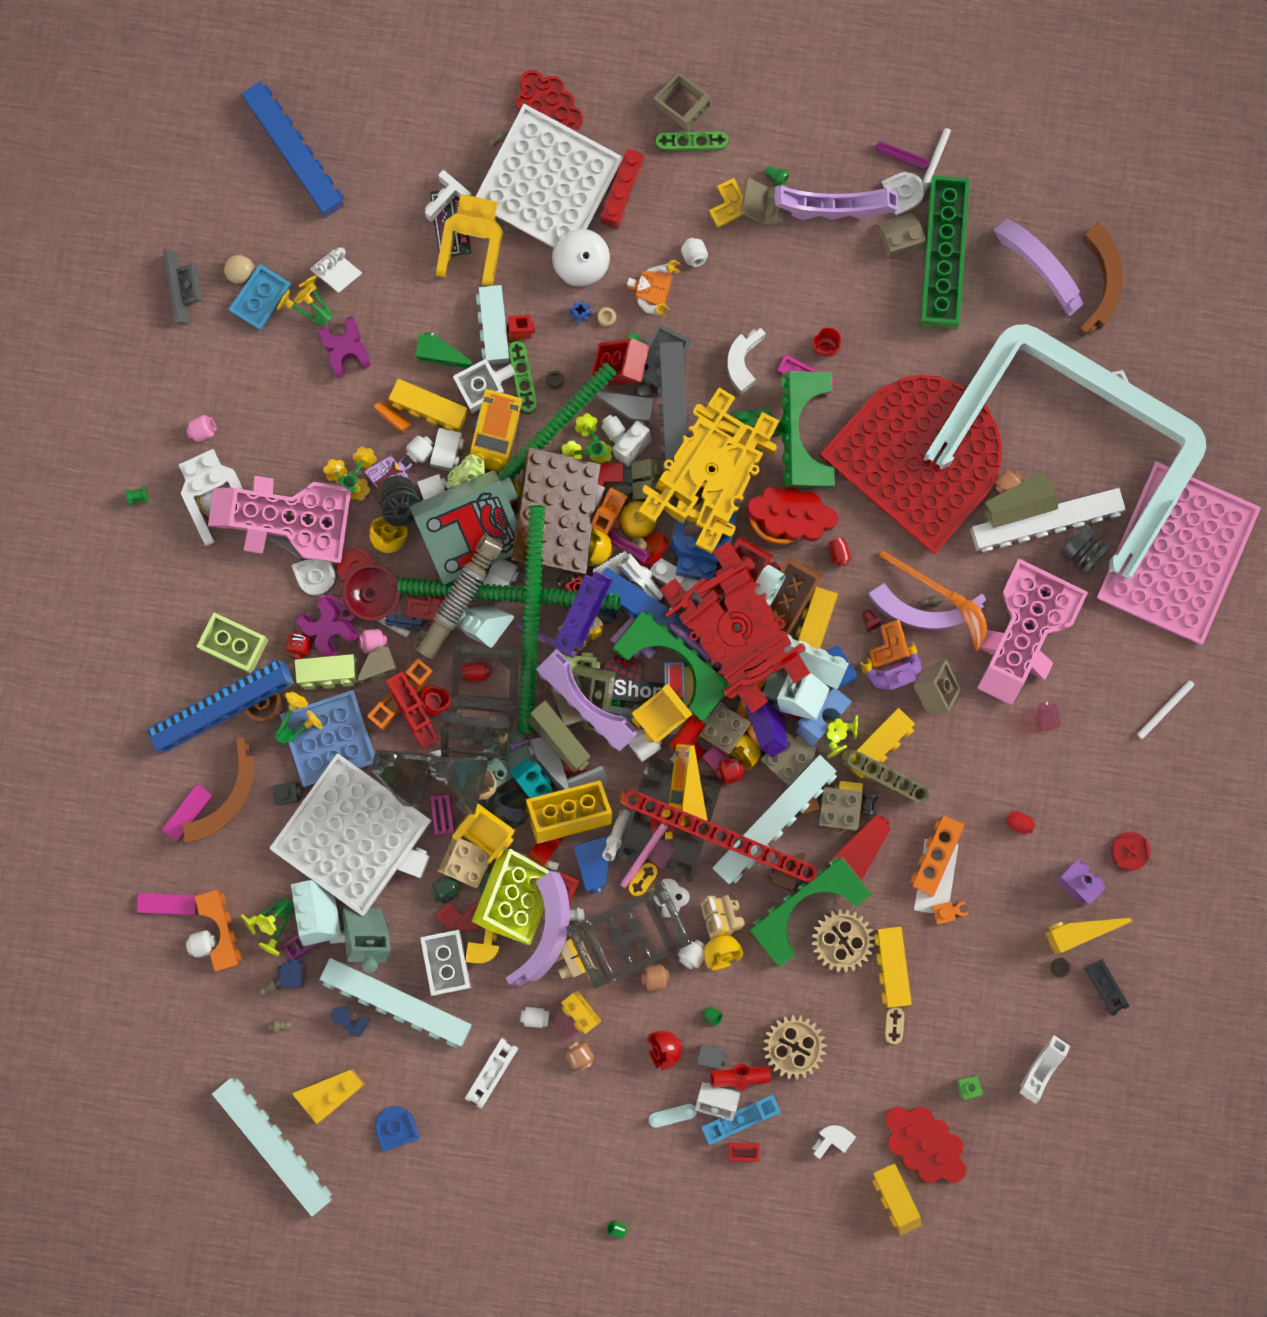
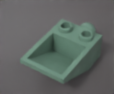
M516 731L475 755L469 762V765L473 771L477 769L492 771L496 779L497 791L514 780V777L510 774L513 768L527 757L532 763L534 761L528 755L527 747L529 744L516 747L513 751L509 750L508 746L510 743L516 744L527 740L523 733ZM476 777L473 781L475 786L482 783V779Z
M343 908L347 962H362L363 970L367 973H373L378 967L377 962H386L391 951L389 932L382 909L370 908L362 916L352 908Z

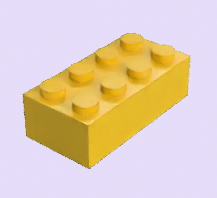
M601 780L526 799V812L529 814V821L537 844L612 824V811Z

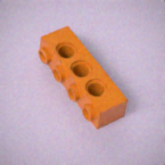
M944 815L941 819L937 818L933 827L936 832L933 837L929 836L925 845L928 847L926 855L922 853L918 864L921 866L919 871H914L910 882L913 883L911 888L931 897L935 895L965 824ZM940 833L948 834L949 841L947 843L939 840ZM932 851H939L941 859L934 860L931 857ZM925 868L933 870L934 875L932 878L924 876L923 871Z

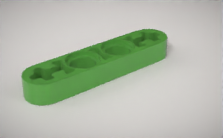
M724 132L660 133L656 138V147L662 152L721 151L728 146V136ZM699 137H703L707 143L699 146L696 140ZM709 137H712V145H709V143H710V138H709ZM719 137L723 141L722 145H718L717 140ZM672 138H675V146H672ZM686 138L688 144L680 146L677 142L678 139ZM662 139H666V146H662Z
M515 341L509 346V355L512 368L516 374L514 379L518 398H521V395L523 396L521 410L526 414H531L536 410L537 402L526 348L522 342ZM516 346H518L519 349H523L520 351L521 359L518 360L516 352H512L515 350ZM518 364H524L526 366V371L524 373H518L516 371V366ZM522 382L530 384V388L527 391L520 390L519 385ZM527 395L529 396L530 403H534L530 409L523 406L526 404L525 396Z

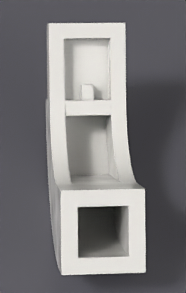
M761 328L757 331L755 329L746 336L747 339L740 334L733 342L728 354V377L740 396L751 388L756 381L747 370L744 358L753 347L765 339L766 333Z
M1053 1035L1025 1075L1020 1085L1021 1090L1019 1093L1036 1104L1040 1100L1051 1075L1065 1059L1070 1046Z

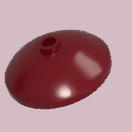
M364 564L353 569L345 578L342 586V598L346 608L355 617L364 621H378L391 614L397 606L399 600L398 583L393 574L386 568L376 564ZM366 591H369L371 593L370 598L366 597Z

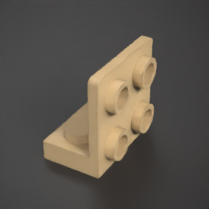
M452 838L437 872L478 888L489 864L487 860L490 855L470 842L461 838L459 841Z

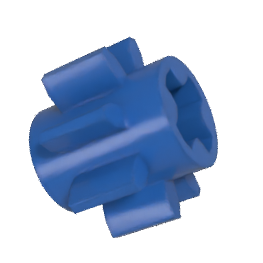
M583 300L577 304L573 302L574 308L569 309V313L574 314L571 316V321L576 319L578 325L583 321L588 323L587 317L592 316V312L588 311L590 304H583ZM579 310H583L582 315H578Z

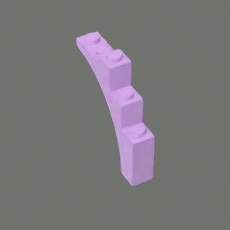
M784 186L775 187V205L792 212V216L800 220L823 216L830 220L852 216L863 220L898 211V192L888 188L861 193L823 194L794 190Z

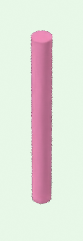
M662 822L620 883L622 887H628L668 828L666 823Z

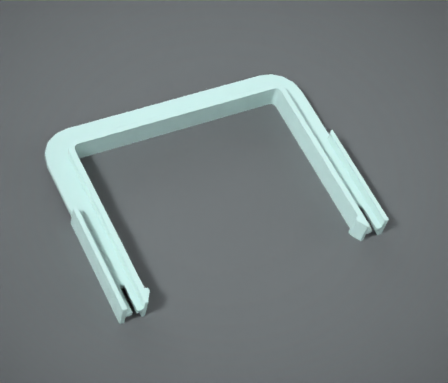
M1027 324L1012 326L1006 329L996 341L931 445L924 460L927 461L929 459L933 462L945 442L948 445L936 464L940 466V470L951 465L954 459L953 454L1018 350H1024L1178 442L1181 446L1179 452L1117 555H1114L1109 561V571L1119 573L1129 554L1133 555L1121 575L1125 578L1124 581L1127 582L1132 578L1177 503L1179 496L1201 462L1206 450V438L1201 428L1189 418L1038 328Z

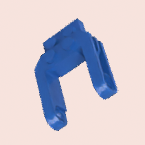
M737 511L733 512L728 523L735 525ZM676 520L670 549L678 557L675 575L701 580L702 578L710 580L714 578L716 566L721 565L715 554L695 546L698 540L697 537L684 536L686 521L682 524ZM722 534L721 542L716 545L714 550L728 541L731 542L732 537Z

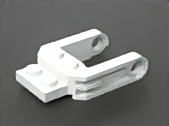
M214 449L179 464L186 480L181 495L206 546L215 541L208 530L209 527L195 499L213 492V488H222L228 483L231 488L243 489L235 471L221 465Z

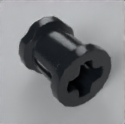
M862 794L860 814L876 816L875 804L878 796Z

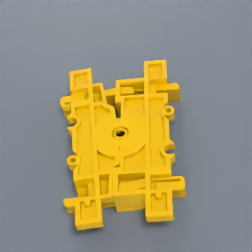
M718 388L707 407L701 404L696 405L693 415L698 420L694 426H690L688 431L693 433V437L688 438L684 435L683 444L673 458L674 463L672 460H666L664 463V469L667 471L662 474L655 487L663 493L659 494L645 485L642 492L648 495L638 512L655 523L664 509L682 524L686 520L695 523L696 526L703 529L695 546L711 554L722 534L729 537L733 536L735 526L728 522L733 512L739 509L733 502L735 500L743 501L742 494L751 478L750 475L756 476L759 473L757 465L763 453L755 448L770 455L774 454L777 446L769 440L779 420L762 412L754 428L743 424L726 413L735 397L721 388ZM713 466L715 471L709 472L708 468ZM702 486L704 490L701 497L704 504L701 512H698L693 508L699 499L695 495ZM673 495L679 500L677 508L669 503Z

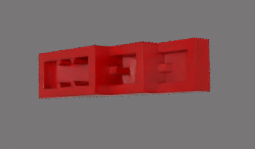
M403 671L386 680L400 712L421 749L424 750L438 742L440 739L430 724L431 720L421 706V700Z

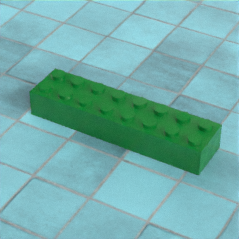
M934 175L931 177L919 327L957 330L960 324L970 178Z

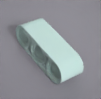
M767 565L758 577L756 583H759L760 586L756 588V594L762 595L766 593L765 599L769 606L782 586L785 574L771 565Z

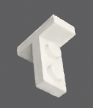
M444 170L438 176L439 181L447 188H443L438 193V198L434 202L431 201L425 208V216L430 222L440 214L455 196L459 198L461 194L472 196L467 189Z

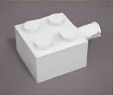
M484 359L454 375L453 378L473 414L481 408L485 389L505 394L500 385L501 382L516 374L511 364L495 372V370H492L487 359Z

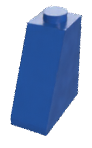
M609 836L574 846L586 891H591V894L602 892V888L606 886L609 861L605 860L602 854L606 848V840Z

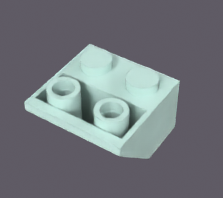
M812 674L795 684L788 675L777 697L779 710L788 714L817 720L830 689Z

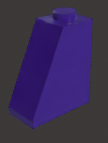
M769 702L755 713H752L746 705L760 748L772 758L786 750L785 716Z

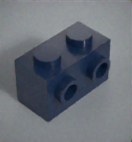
M294 959L282 962V966H278L277 977L280 978L279 986L303 989L306 965H302V961Z

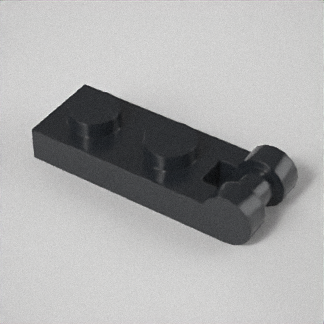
M1103 959L1085 968L1086 973L1112 1017L1118 1014L1119 1010H1125L1130 1007ZM1117 997L1119 1002L1113 1005L1111 999Z

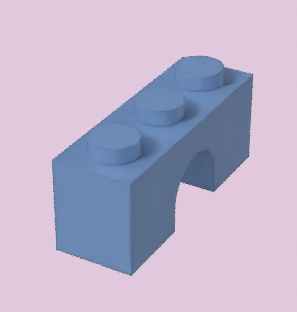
M833 688L828 693L817 720L802 717L797 723L800 726L795 732L811 746H814L828 730V724L824 722L822 716H828L835 721L845 712L852 701L838 689Z

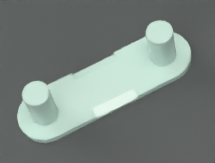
M686 1104L651 1114L649 1123L652 1127L657 1128L692 1119L697 1111L694 1105Z

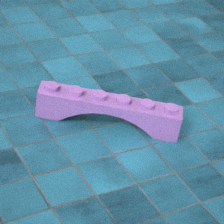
M557 649L536 669L540 677L552 685L555 692L562 694L566 698L567 703L571 707L576 708L580 712L581 717L585 721H589L594 726L595 731L608 740L611 747L621 751L639 732V729L626 717L613 715L601 710L582 694L574 680L570 662Z

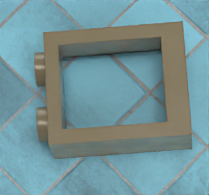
M679 72L672 76L666 86L658 90L654 97L656 107L688 132L713 107L712 97ZM680 87L698 99L697 103L683 117L665 104Z

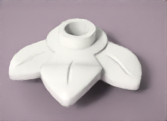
M663 879V889L655 891L651 899L655 904L663 906L662 917L668 918L678 914L680 907L685 906L689 902L690 896L689 892L685 888L679 887L675 880ZM679 893L682 895V899L680 901H678L676 898L677 894Z

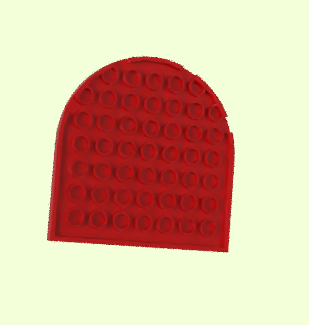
M917 375L901 378L877 391L819 456L935 555L981 503L994 485L1001 465L1002 443L998 426L995 424L990 410L984 404L953 454L954 459L950 466L940 470V466L936 464L948 445L945 442L933 462L929 459L927 461L924 460L925 455L967 387L939 376Z

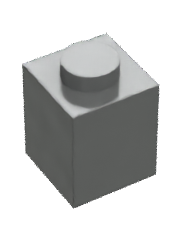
M701 1045L697 1064L720 1069L721 1066H725L727 1054H724L723 1049Z

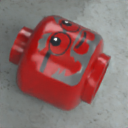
M735 757L721 760L718 764L719 768L715 769L718 780L722 779L725 785L740 782L742 776L745 775L742 761H738Z

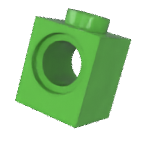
M977 1075L956 1080L962 1100L983 1095Z

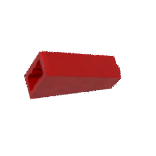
M876 815L829 862L836 857L839 860L844 857L862 880L891 829L888 826L890 824L884 816L879 817Z

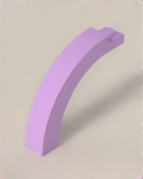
M1010 219L1004 220L993 230L1002 245L1016 252L1038 272L1055 294L1065 314L1071 316L1084 304L1078 294L1080 291L1065 268L1029 231Z
M885 583L867 595L872 604L881 613L893 621L900 620L901 625L922 631H941L965 624L960 608L946 612L921 611L900 601ZM981 594L972 601L982 609L986 598Z
M550 871L536 881L545 906L543 935L531 958L506 977L509 985L521 986L528 982V980H539L552 967L562 951L569 928L570 908L567 890L559 872Z

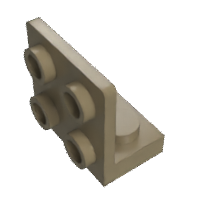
M746 178L741 214L766 226L782 223L784 209L775 205V187L787 186L781 184L767 187L755 180Z
M721 704L699 736L711 747L716 746L730 754L751 723Z
M786 732L787 749L773 758L766 753L759 763L764 767L767 766L787 785H791L814 759V756Z
M823 787L818 827L858 830L862 792Z

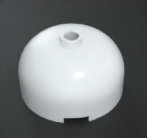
M576 229L563 235L555 244L552 262L556 273L567 284L584 287L599 281L605 275L609 267L610 253L606 242L600 235L591 230Z

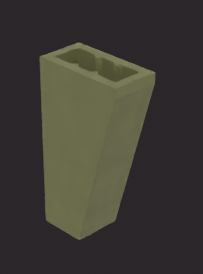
M1042 472L985 502L986 510L984 511V517L993 528L1054 511L1058 509V495L1045 473Z
M546 701L542 702L530 713L529 725L574 773L578 770L583 771L589 765L588 761L591 756Z

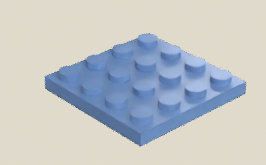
M354 690L309 704L306 708H298L292 712L286 725L293 729L291 733L294 734L309 719L306 713L308 709L315 714L323 726V729H319L313 725L311 728H307L300 733L293 742L288 741L304 788L316 784L337 753L359 769L377 764ZM287 712L280 714L282 721L286 716Z

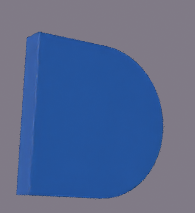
M393 1106L379 1114L375 1124V1131L382 1152L420 1139L414 1118L408 1110Z

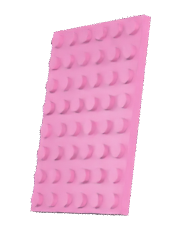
M1159 462L1154 463L1115 555H1117L1167 472L1168 466ZM1191 477L1132 578L1126 582L1124 581L1125 578L1121 576L1133 556L1129 554L1119 573L1115 571L1110 572L1108 569L1096 599L1194 643L1203 645L1261 507Z

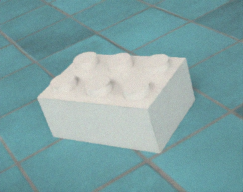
M455 930L420 937L431 996L470 989L471 984L467 963L465 962L466 958L461 931Z

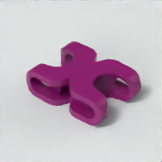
M352 316L345 319L347 330L342 336L335 337L331 335L326 326L319 328L322 342L326 350L331 352L329 360L337 378L344 376L343 364L348 358L358 359L363 368L371 367L365 346L359 343L361 336Z
M321 595L317 599V605L321 610L319 621L313 620L306 613L298 614L295 620L306 635H317L315 646L324 657L336 656L337 650L332 643V637L335 634H340L347 641L351 642L358 638V633L348 620H337L339 614L338 607L328 596Z

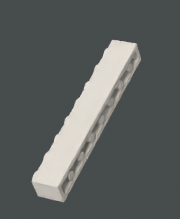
M1117 488L1058 504L1057 510L993 528L990 522L973 526L970 531L976 552L982 550V553L994 550L993 547L996 546L1001 548L1011 546V542L1019 541V543L1029 541L1030 537L1037 536V538H1043L1048 536L1049 532L1062 533L1067 531L1066 528L1073 526L1074 529L1085 526L1084 523L1092 522V524L1102 522L1103 518L1106 517L1115 519L1121 517V513L1126 509L1120 489Z

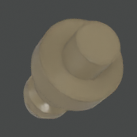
M505 128L502 131L498 130L494 138L490 139L489 143L491 146H495L497 142L506 139L505 135L508 132Z
M937 595L921 600L922 606L934 605L936 607L939 606V603L943 602V598L937 597Z
M273 979L268 985L263 986L260 989L261 994L278 991L279 980Z
M276 1020L273 1021L274 1024H269V1030H274V1033L291 1028V1022L289 1021L279 1022Z

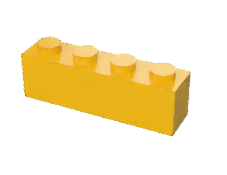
M397 379L389 397L393 408L400 411L405 409L409 411L410 415L416 418L424 417L428 423L432 425H437L438 423L444 426L443 428L446 430L460 432L468 414L466 407L400 379Z
M816 586L815 591L808 600V602H811L809 609H804L801 618L805 620L803 627H798L795 636L799 638L798 641L807 642L810 647L820 649L838 593Z
M898 708L857 751L883 763L888 758L885 754L889 750L894 752L901 745L898 741L903 736L907 738L914 731L912 727L915 723ZM855 754L852 755L850 759L851 763L855 762L856 760ZM872 763L867 765V772L872 769ZM843 764V765H844L845 767H847L859 780H861L863 777H864L865 779L868 778V777L865 776L864 774H862V773H860V772H858V771H856V770H854V769L848 767L847 765Z
M902 927L876 930L877 934H874L875 946L878 945L879 947L876 959L877 964L881 965L882 973H879L880 985L883 984L884 992L881 993L882 1004H886V1008L912 1005Z

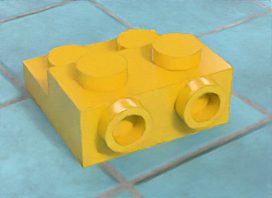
M579 991L572 993L561 1002L563 1005L562 1010L568 1017H573L576 1021L574 1025L579 1032L583 1031L586 1034L602 1022Z

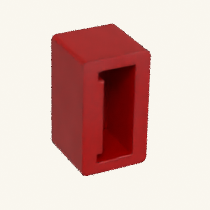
M729 1142L728 1160L759 1162L760 1145L758 1143Z

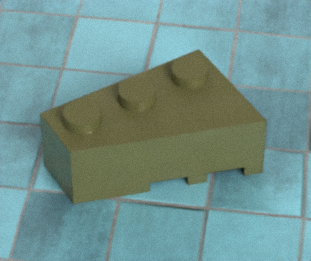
M578 665L573 670L578 688L592 704L607 712L608 706H611L616 672ZM583 719L584 730L596 732L594 726L589 721Z

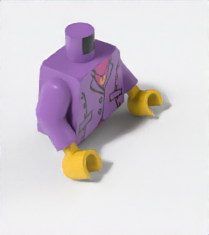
M913 641L912 646L908 648L909 658L877 670L873 669L871 659H867L868 664L860 662L861 671L867 674L873 685L887 690H893L915 681V675L921 672L922 666Z

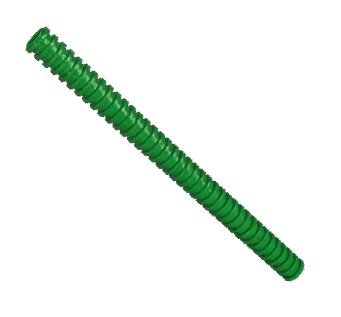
M604 363V366L600 367L598 372H595L596 375L591 376V380H587V384H583V388H579V392L574 393V397H570V401H566V405L562 406V409L558 410L556 415H553L554 418H550L549 423H545V427H541V431H537V435H533L532 440H528V444H524V448H521L520 452L516 453V456L512 457L510 462H507L508 465H504L503 470L498 471L499 474L497 476L500 481L507 478L515 479V475H519L520 470H524L526 450L529 447L539 450L544 449L545 445H548L549 441L554 439L553 436H557V432H561V428H565V424L570 423V419H574V415H578V411H582V407L586 406L587 402H590L591 398H594L595 394L600 392L599 389H603V385H607V381L612 380L613 375H617L616 371L609 364Z
M530 505L528 507L530 510L528 516L530 517L527 519L529 522L527 534L529 536L526 538L528 540L526 546H528L526 552L528 554L526 555L527 561H525V564H527L525 576L527 578L524 579V582H526L524 594L526 596L524 597L525 603H523V606H525L523 612L525 614L522 624H524L522 636L524 638L521 639L523 642L521 654L523 656H521L522 662L520 663L522 666L520 668L522 672L520 678L522 679L519 681L521 684L519 686L521 690L519 695L521 697L518 707H520L518 713L520 715H518L519 721L517 722L519 725L517 730L521 733L534 732V729L528 723L530 713L536 707L534 704L536 702L534 698L536 693L534 691L537 688L535 686L537 684L535 680L537 675L535 673H537L536 667L538 666V663H536L538 651L536 650L539 648L537 645L539 633L537 631L540 629L538 627L540 624L538 613H540L539 607L541 606L539 595H541L540 589L542 588L540 585L542 583L540 571L543 570L541 567L543 565L541 553H543L542 547L544 544L542 541H544L542 535H544L543 529L545 528L543 525L545 513L543 511L546 510L541 505Z
M400 577L397 589L399 594L404 593L408 595L410 593L414 595L416 593L418 596L420 594L426 596L427 594L434 597L438 595L439 597L448 596L447 593H451L450 589H453L452 585H455V581L443 585L442 580L440 582L438 580L433 581L432 579L428 581L427 579L421 580L420 578L417 580L411 578L410 580L408 577L405 579ZM481 583V586H477L479 589H475L476 593L473 592L474 597H470L474 600L479 598L480 600L485 599L489 601L491 599V601L497 600L498 602L501 600L507 602L508 600L509 603L513 601L518 603L520 601L523 604L525 602L524 597L526 595L524 591L526 588L524 586L521 588L519 586L514 587L513 585L509 587L504 585L502 587L501 584L498 586L492 584L491 586L490 584L485 585ZM541 588V595H539L541 601L539 603L549 604L550 606L554 604L559 606L561 604L562 607L565 605L571 607L578 591L574 590L572 592V590L566 591V589L562 591L556 589L555 591L554 588L550 590L548 588L544 590ZM607 593L601 608L603 610L608 608L609 610L614 609L618 611L621 603L619 593L615 595L613 593L608 595Z

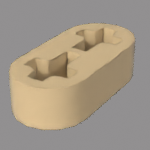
M892 1007L886 1013L884 1035L888 1043L898 1044L903 1038L904 1012L898 1007ZM894 1010H897V1014H900V1018L896 1019V1025H893V1018L890 1017ZM893 1027H896L895 1032L899 1034V1038H895V1041H892V1038L888 1036L889 1033L893 1032Z

